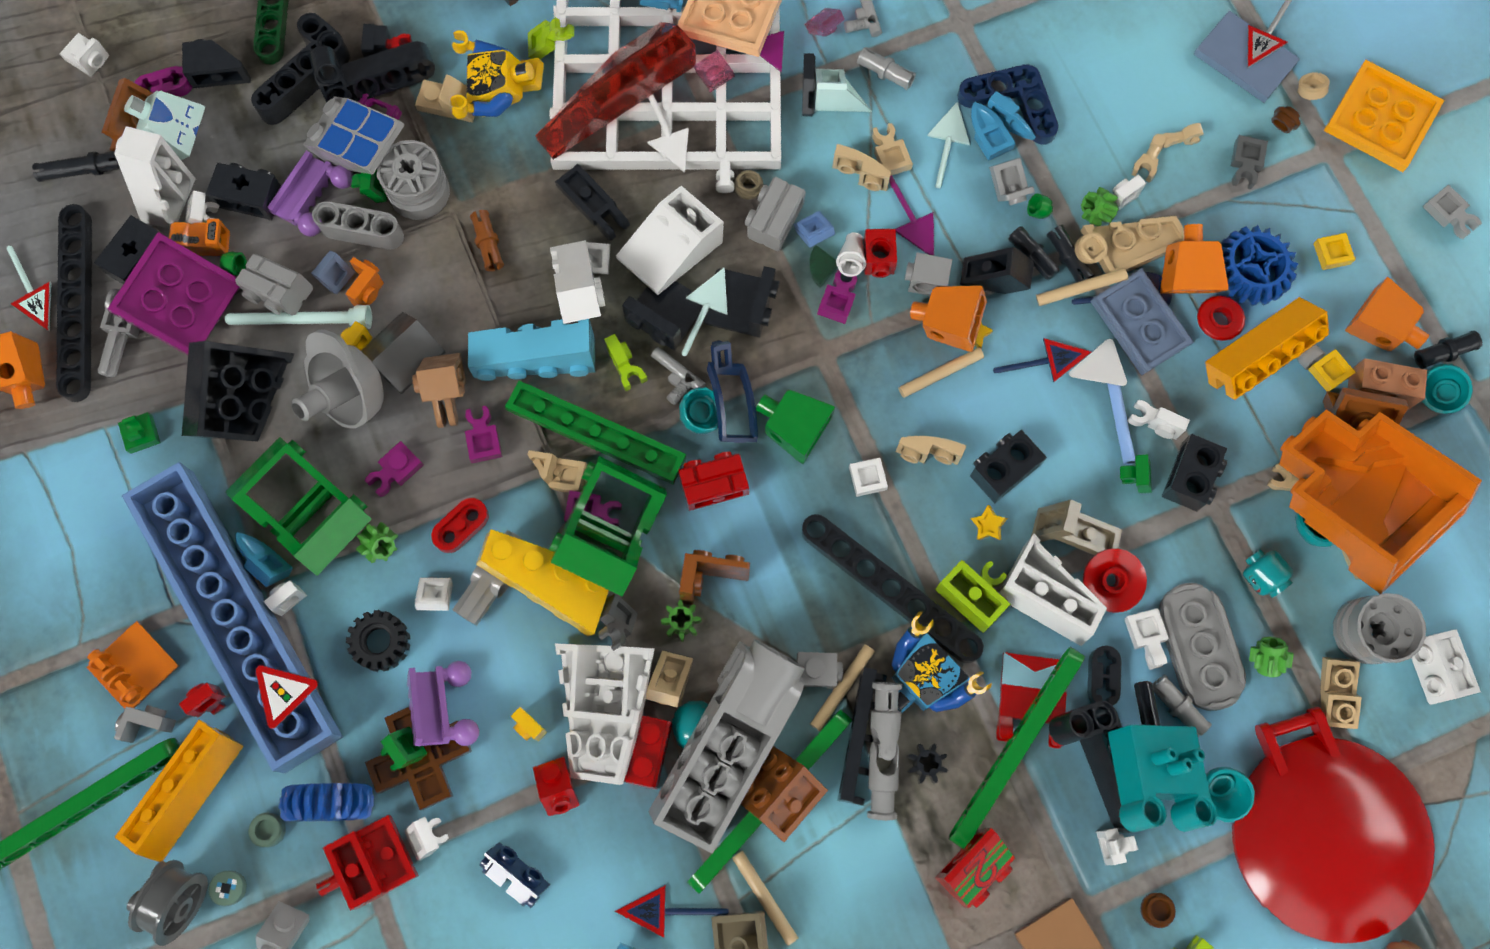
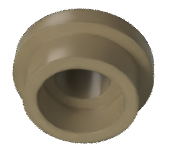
M752 170L741 172L734 181V189L737 195L747 200L757 198L764 185L762 177ZM752 184L754 188L746 189L744 185Z

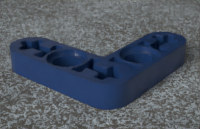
M1029 64L970 77L962 81L957 97L959 103L967 108H972L974 102L987 105L991 96L996 92L992 88L991 83L994 81L1003 82L1006 90L999 93L1011 99L1017 98L1023 118L1036 137L1033 141L1037 144L1046 145L1054 140L1059 128L1058 121L1040 72L1036 67ZM1025 76L1027 80L1031 79V82L1027 83L1026 80H1021V77ZM967 89H971V92L976 93V96L972 97L970 93H966ZM1031 99H1036L1042 103L1043 107L1039 110H1034L1028 106L1027 102ZM1041 122L1044 129H1050L1048 134H1045L1044 130H1039Z

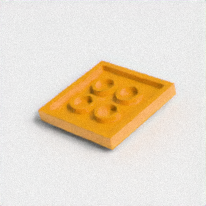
M1365 59L1323 131L1403 173L1408 168L1445 100Z

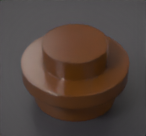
M1290 106L1277 107L1274 111V116L1271 118L1274 126L1284 133H1290L1301 125L1299 113Z
M1150 893L1141 902V916L1148 925L1155 928H1164L1173 922L1176 913L1175 906L1167 895Z

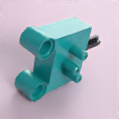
M1150 681L1135 683L1134 689L1141 725H1128L1108 732L1121 802L1119 817L1122 825L1129 832L1133 833L1162 826L1166 821L1167 811L1161 800L1175 801L1171 807L1170 814L1173 824L1180 831L1187 832L1214 825L1218 817L1217 809L1211 800L1203 763L1205 753L1200 749L1196 727L1161 726L1152 683Z

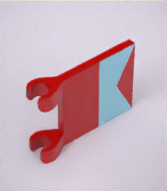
M1003 653L999 716L996 730V739L998 741L1007 742L1012 738L1013 719L1022 720L1060 659ZM1067 689L1045 723L1049 724L1055 716L1066 713ZM1049 732V747L1059 749L1061 746H1064L1057 744Z

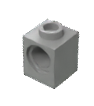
M917 252L914 263L908 262L905 280L910 281L908 292L931 296L933 288L948 286L953 259Z

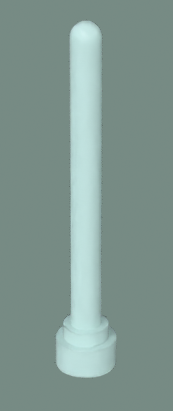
M355 305L354 308H349L348 311L297 312L293 316L286 312H281L280 315L274 312L228 313L225 316V322L229 325L349 323L352 326L357 321L365 326L366 329H370L372 326V311L369 305Z

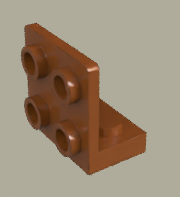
M693 550V554L685 553L679 589L680 600H682L683 604L693 605L695 596L701 597L703 575L749 581L750 562H744L745 558L738 555H725V559L712 557L711 552L704 550Z
M773 746L740 805L757 817L777 838L785 842L828 790L805 766Z

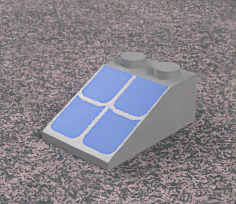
M334 97L324 105L323 115L317 123L310 127L307 132L308 138L303 145L324 162L328 161L333 166L340 165L348 170L373 175L405 124L349 98Z

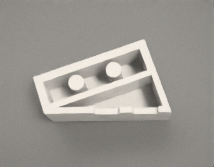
M126 126L122 137L117 140L114 154L139 218L144 223L170 229L171 223L179 221L196 178L161 135Z
M586 240L550 247L552 265L556 273L554 274L556 294L563 324L601 316L600 307L605 306L604 293L600 277L594 278Z
M1033 534L1023 546L998 593L1011 603L1010 606L1082 646L1094 635L1107 608L1078 578L1075 580L1061 566L1062 561L1056 555L1053 557L1039 543L1041 540Z

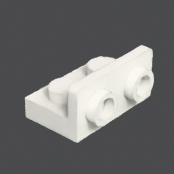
M1457 629L1427 636L1421 650L1411 658L1430 705L1481 692Z

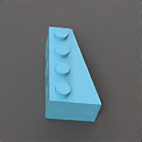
M562 319L551 321V326L545 328L535 326L533 323L525 324L519 327L517 332H512L511 329L506 327L468 332V368L474 378L483 381H491L501 376H508L511 379H524L527 375L553 378L557 374H570L571 376L582 377L588 375V373L596 372L595 337L590 319L580 320L574 324H563Z

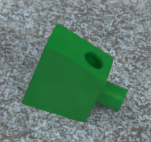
M787 390L780 402L764 394L756 407V411L769 418L765 425L766 435L802 464L805 463L828 426L835 407L792 390Z

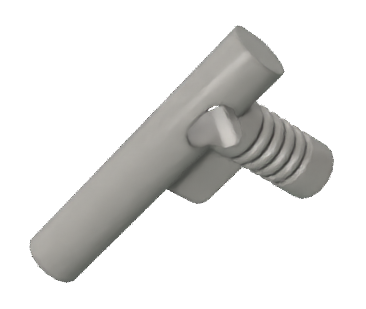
M860 0L862 8L855 10L857 19L844 22L845 32L869 29L872 37L880 36L882 30L872 0Z
M657 347L653 351L651 357L672 372L668 376V381L676 388L666 397L671 404L676 405L691 387L693 389L705 387L706 383L661 348ZM686 377H690L694 381L688 383L685 382Z

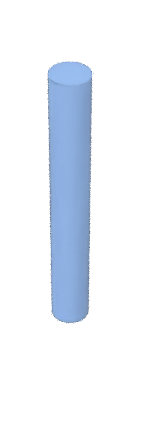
M1107 383L1123 464L1135 463V454L1121 386Z

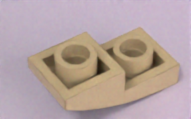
M840 144L836 145L832 168L838 169L845 174H860L858 185L864 186L868 190L887 191L891 172L886 167L858 150Z
M908 436L901 437L896 452L900 453L904 460L911 463L921 462L924 464L930 453L934 455L937 461L943 464L951 465L953 463L958 465L966 445L939 437Z
M1323 657L1321 709L1325 714L1329 727L1358 729L1362 697L1357 695L1360 662L1357 660Z

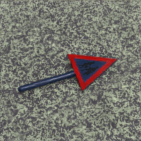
M1043 338L1047 358L995 367L993 372L1002 373L1049 364L1052 379L1055 382L1089 355L1091 351Z
M666 885L615 911L663 938L665 935V915H728L729 913L727 908H665Z

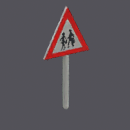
M1292 0L1284 1L1266 32L1248 25L1247 69L1288 44L1287 41L1271 34Z

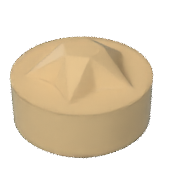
M1318 72L1305 74L1299 80L1298 94L1308 100L1321 99L1329 91L1330 80L1326 75Z
M1098 233L1085 234L1075 244V254L1085 264L1097 263L1107 254V242Z

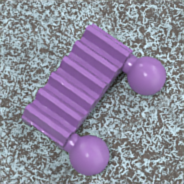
M306 150L267 208L272 214L295 226L298 225V229L303 235L309 237L316 236L321 230L314 222L312 213L309 212V207L315 206L316 196H322L321 189L328 187L329 178L335 187L346 189L351 186L354 173L352 170H348L340 165L333 166L328 161L324 163L313 157L311 152Z
M455 661L447 668L436 666L433 672H416L415 668H409L407 687H409V708L411 710L412 734L414 735L413 746L449 744L450 740H455L462 746H469L478 739L479 727L473 720L462 719L454 727H449L444 681H447L454 687L466 685L472 676L471 668L467 663Z

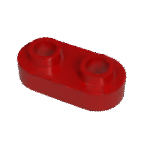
M476 498L462 500L434 526L431 533L433 544L444 553H454L461 549L488 522L489 512L487 507ZM471 512H478L477 519L473 521L468 520ZM454 533V540L449 543L445 542L446 535Z

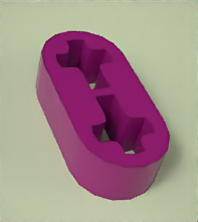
M172 66L144 74L134 82L148 90L149 86H153L150 89L152 93L163 91L178 97L187 95L192 90L191 84L183 75L182 67ZM181 78L179 79V84L174 85L176 84V79Z

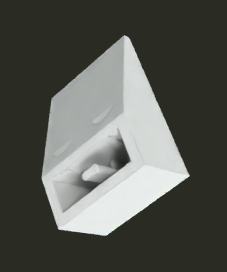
M680 186L659 202L619 251L616 258L659 295L723 243L724 222L684 187Z

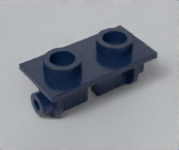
M500 842L484 854L485 858L479 864L483 868L482 873L499 887L503 886L507 879L512 881L506 892L523 907L527 905L532 908L539 900V896L551 885L537 869L529 867L518 858L513 849L502 845Z

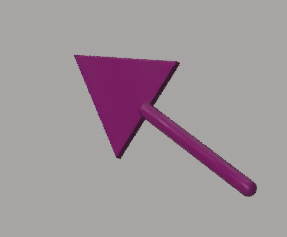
M784 31L768 35L759 55L780 72L782 71Z
M890 176L889 183L911 221L896 228V233L926 254L934 256L933 212L916 219L893 176Z

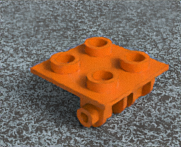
M136 621L107 649L102 652L99 649H95L89 653L87 658L90 661L86 668L125 709L126 706L135 708L179 665L144 627Z

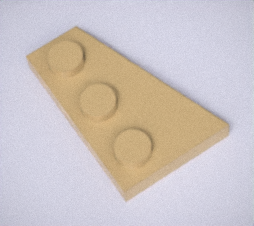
M1177 216L1141 219L1139 222L1125 224L1111 222L1109 225L1094 227V224L1083 225L1081 229L1083 235L1094 232L1102 235L1106 240L1107 254L1099 261L1105 274L1122 268H1126L1127 272L1165 256L1168 245L1184 241V228Z

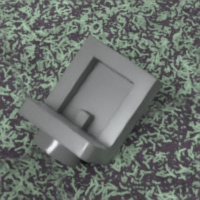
M1021 158L989 167L998 201H1009V205L1026 201V195L1035 192L1033 186L1028 187Z
M797 653V663L805 668L801 675L804 681L803 687L834 689L837 687V682H842L843 664L842 662H837V653Z
M147 705L145 711L126 706L124 713L116 721L114 739L133 743L141 725L172 733L176 720L166 718V710Z
M279 901L256 935L257 949H292L309 922V914Z

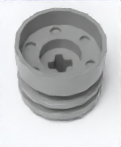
M406 140L393 144L377 168V178L394 210L401 216L412 220L428 219L438 214L446 206L450 196L449 182L436 153L425 143Z
M1383 593L1360 597L1345 603L1338 610L1333 621V635L1338 648L1345 656L1357 660L1361 664L1399 663L1411 659L1421 650L1426 638V623L1421 611L1411 600L1399 594Z

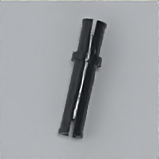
M94 151L88 152L87 156L33 163L32 170L40 171L34 172L33 175L38 182H43L44 180L90 173L95 176L103 175L104 171L120 169L114 154L115 151L101 154Z

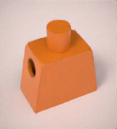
M1203 224L1184 225V241L1170 244L1166 248L1160 294H1202L1227 291L1228 281L1221 243L1219 241H1203Z
M1386 277L1373 289L1345 329L1349 334L1390 352L1403 343V341L1418 350L1430 336L1416 326V323L1424 313L1423 307L1389 277Z
M982 286L935 287L932 289L928 303L915 301L912 303L910 317L913 320L923 321V328L929 339L973 352L987 299Z
M12 331L0 334V391L12 395L16 409L35 406V400L32 391L45 387L39 345L37 342Z

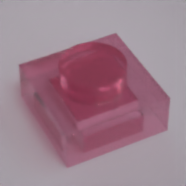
M824 8L804 25L809 34L825 37L835 32L836 26L844 21L845 18L840 9Z
M718 50L693 66L695 72L710 93L735 77L733 70Z

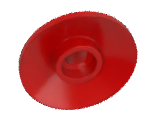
M1106 549L1094 555L1087 563L1083 573V584L1107 608V612L1119 613L1130 610L1140 602L1146 591L1147 576L1144 566L1132 553L1123 549ZM1110 574L1114 575L1116 579L1113 586H1109L1106 581Z

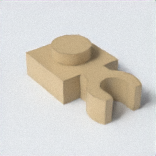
M889 123L887 125L888 135L885 136L878 132L877 127L873 128L872 139L875 144L879 145L875 147L874 154L877 161L891 172L890 176L911 170L913 163L904 140H894L895 127L893 124Z

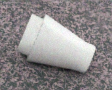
M849 233L846 236L845 243L836 259L839 271L845 276H857L866 266L863 237L859 233Z

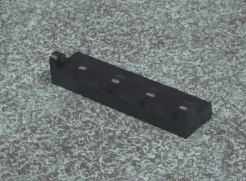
M864 667L860 674L852 717L853 721L851 723L837 801L864 806L865 799L854 796L858 774L869 776V769L860 767L864 742L872 743L874 739L872 735L866 734L869 712L875 709V702H871L874 689L872 688V682H886L887 675L877 673L875 669Z

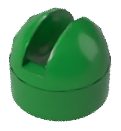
M1036 193L1030 198L1027 205L1029 216L1044 219L1053 212L1052 200L1047 196Z
M227 252L219 260L220 268L233 276H238L242 269H246L247 260L241 252Z

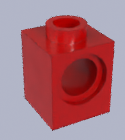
M865 229L863 238L866 259L864 275L883 278L894 274L897 265L896 229ZM880 251L885 253L886 257L878 258L873 253Z

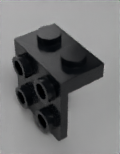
M764 266L761 278L725 269L727 315L709 308L703 322L709 326L760 338L763 326L768 327L772 315V308H768L770 299H776L780 281L775 280L776 269ZM723 268L717 269L716 272H715V274L718 273V272H719L721 269H723Z
M675 281L659 295L647 286L637 300L629 296L622 307L625 320L635 329L645 331L654 341L660 345H666L675 351L695 324L703 305L686 299L693 291Z

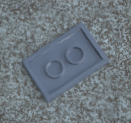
M1228 11L1198 46L1194 55L1265 103L1300 58L1284 47H1281L1247 69L1248 25L1250 24L1231 11Z
M1142 268L1128 276V280L1118 282L1090 301L1141 376L1194 343Z

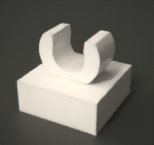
M193 190L187 204L185 223H207V219H215L208 217L206 212L216 213L219 205L214 202L205 203L206 193Z
M426 817L414 821L404 830L417 861L429 857L449 838L447 834L442 837H435L432 832V828L441 823L440 818H434L428 822Z

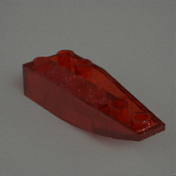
M658 23L615 51L535 135L536 139L554 160L695 67V44L677 24Z

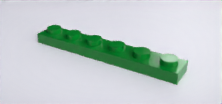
M520 380L505 405L508 412L673 485L679 475L678 469L682 468L687 458L685 453Z

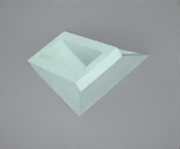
M815 69V111L872 112L846 79L844 69Z

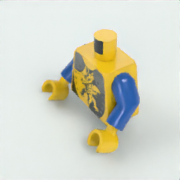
M454 31V38L458 41H464L461 44L452 42L454 51L458 54H464L471 50L472 53L467 55V100L462 95H453L450 99L453 106L452 114L457 119L465 118L468 113H472V116L482 117L500 116L510 105L522 99L523 82L534 78L533 66L530 62L521 63L508 49L477 39L475 42L468 40V36L464 31Z

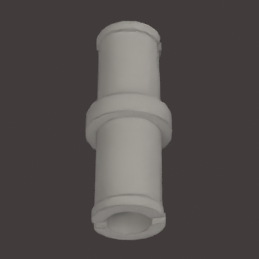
M867 47L863 48L857 59L858 65H862L877 73L878 78L882 80L888 79L905 90L911 87L916 76L915 72H911L896 64L893 58H885Z
M1166 675L1158 678L1152 684L1154 693L1169 708L1168 713L1172 717L1177 716L1186 727H1196L1198 737L1211 727L1212 724L1191 704L1193 700L1188 695L1184 696Z

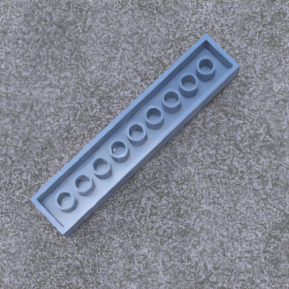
M178 462L123 494L122 497L272 771L287 773L343 738L316 689L276 728L271 729L268 727L256 676V668L258 666H266L303 677H310L274 613L263 602L266 600L252 574L244 568L245 562L195 473Z

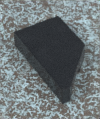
M804 53L802 116H812L814 114L815 55L814 53Z

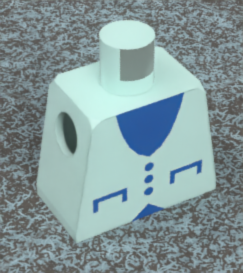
M163 91L154 92L145 101L131 95L126 102L124 111L139 118L136 129L161 135L180 160L190 156L205 106Z

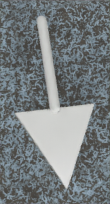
M647 88V96L665 134L663 137L648 141V144L685 173L689 128L670 133L652 90Z

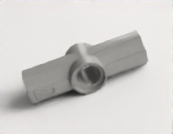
M508 530L505 532V534L524 540L513 532H510ZM476 566L470 578V585L452 609L476 626L487 613L493 601L501 597L509 587L479 566Z

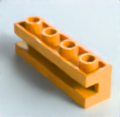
M1298 297L1205 361L1209 385L1216 389L1225 385L1226 395L1236 400L1328 336L1327 311Z
M198 720L118 831L115 838L134 854L157 862L163 861L244 746L224 731L216 727L213 728L209 724Z

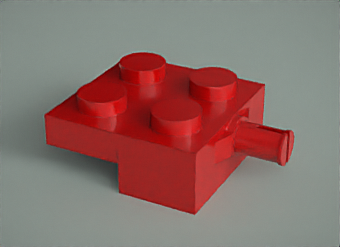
M387 815L358 831H353L322 847L334 875L316 883V888L321 889L318 893L323 897L340 887L349 909L357 910L419 877L392 816Z

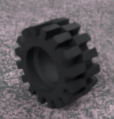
M373 610L374 613L372 614L365 612L363 613L364 618L360 619L357 617L354 620L356 623L355 627L350 626L348 632L351 633L350 637H346V643L350 645V648H347L348 653L353 656L352 659L356 663L372 671H388V667H397L399 665L398 661L400 659L404 660L407 656L404 654L405 650L410 649V644L407 643L408 639H410V634L406 631L408 628L400 619L389 612H381L380 610ZM374 630H386L390 635L388 648L381 653H372L367 647L368 636Z

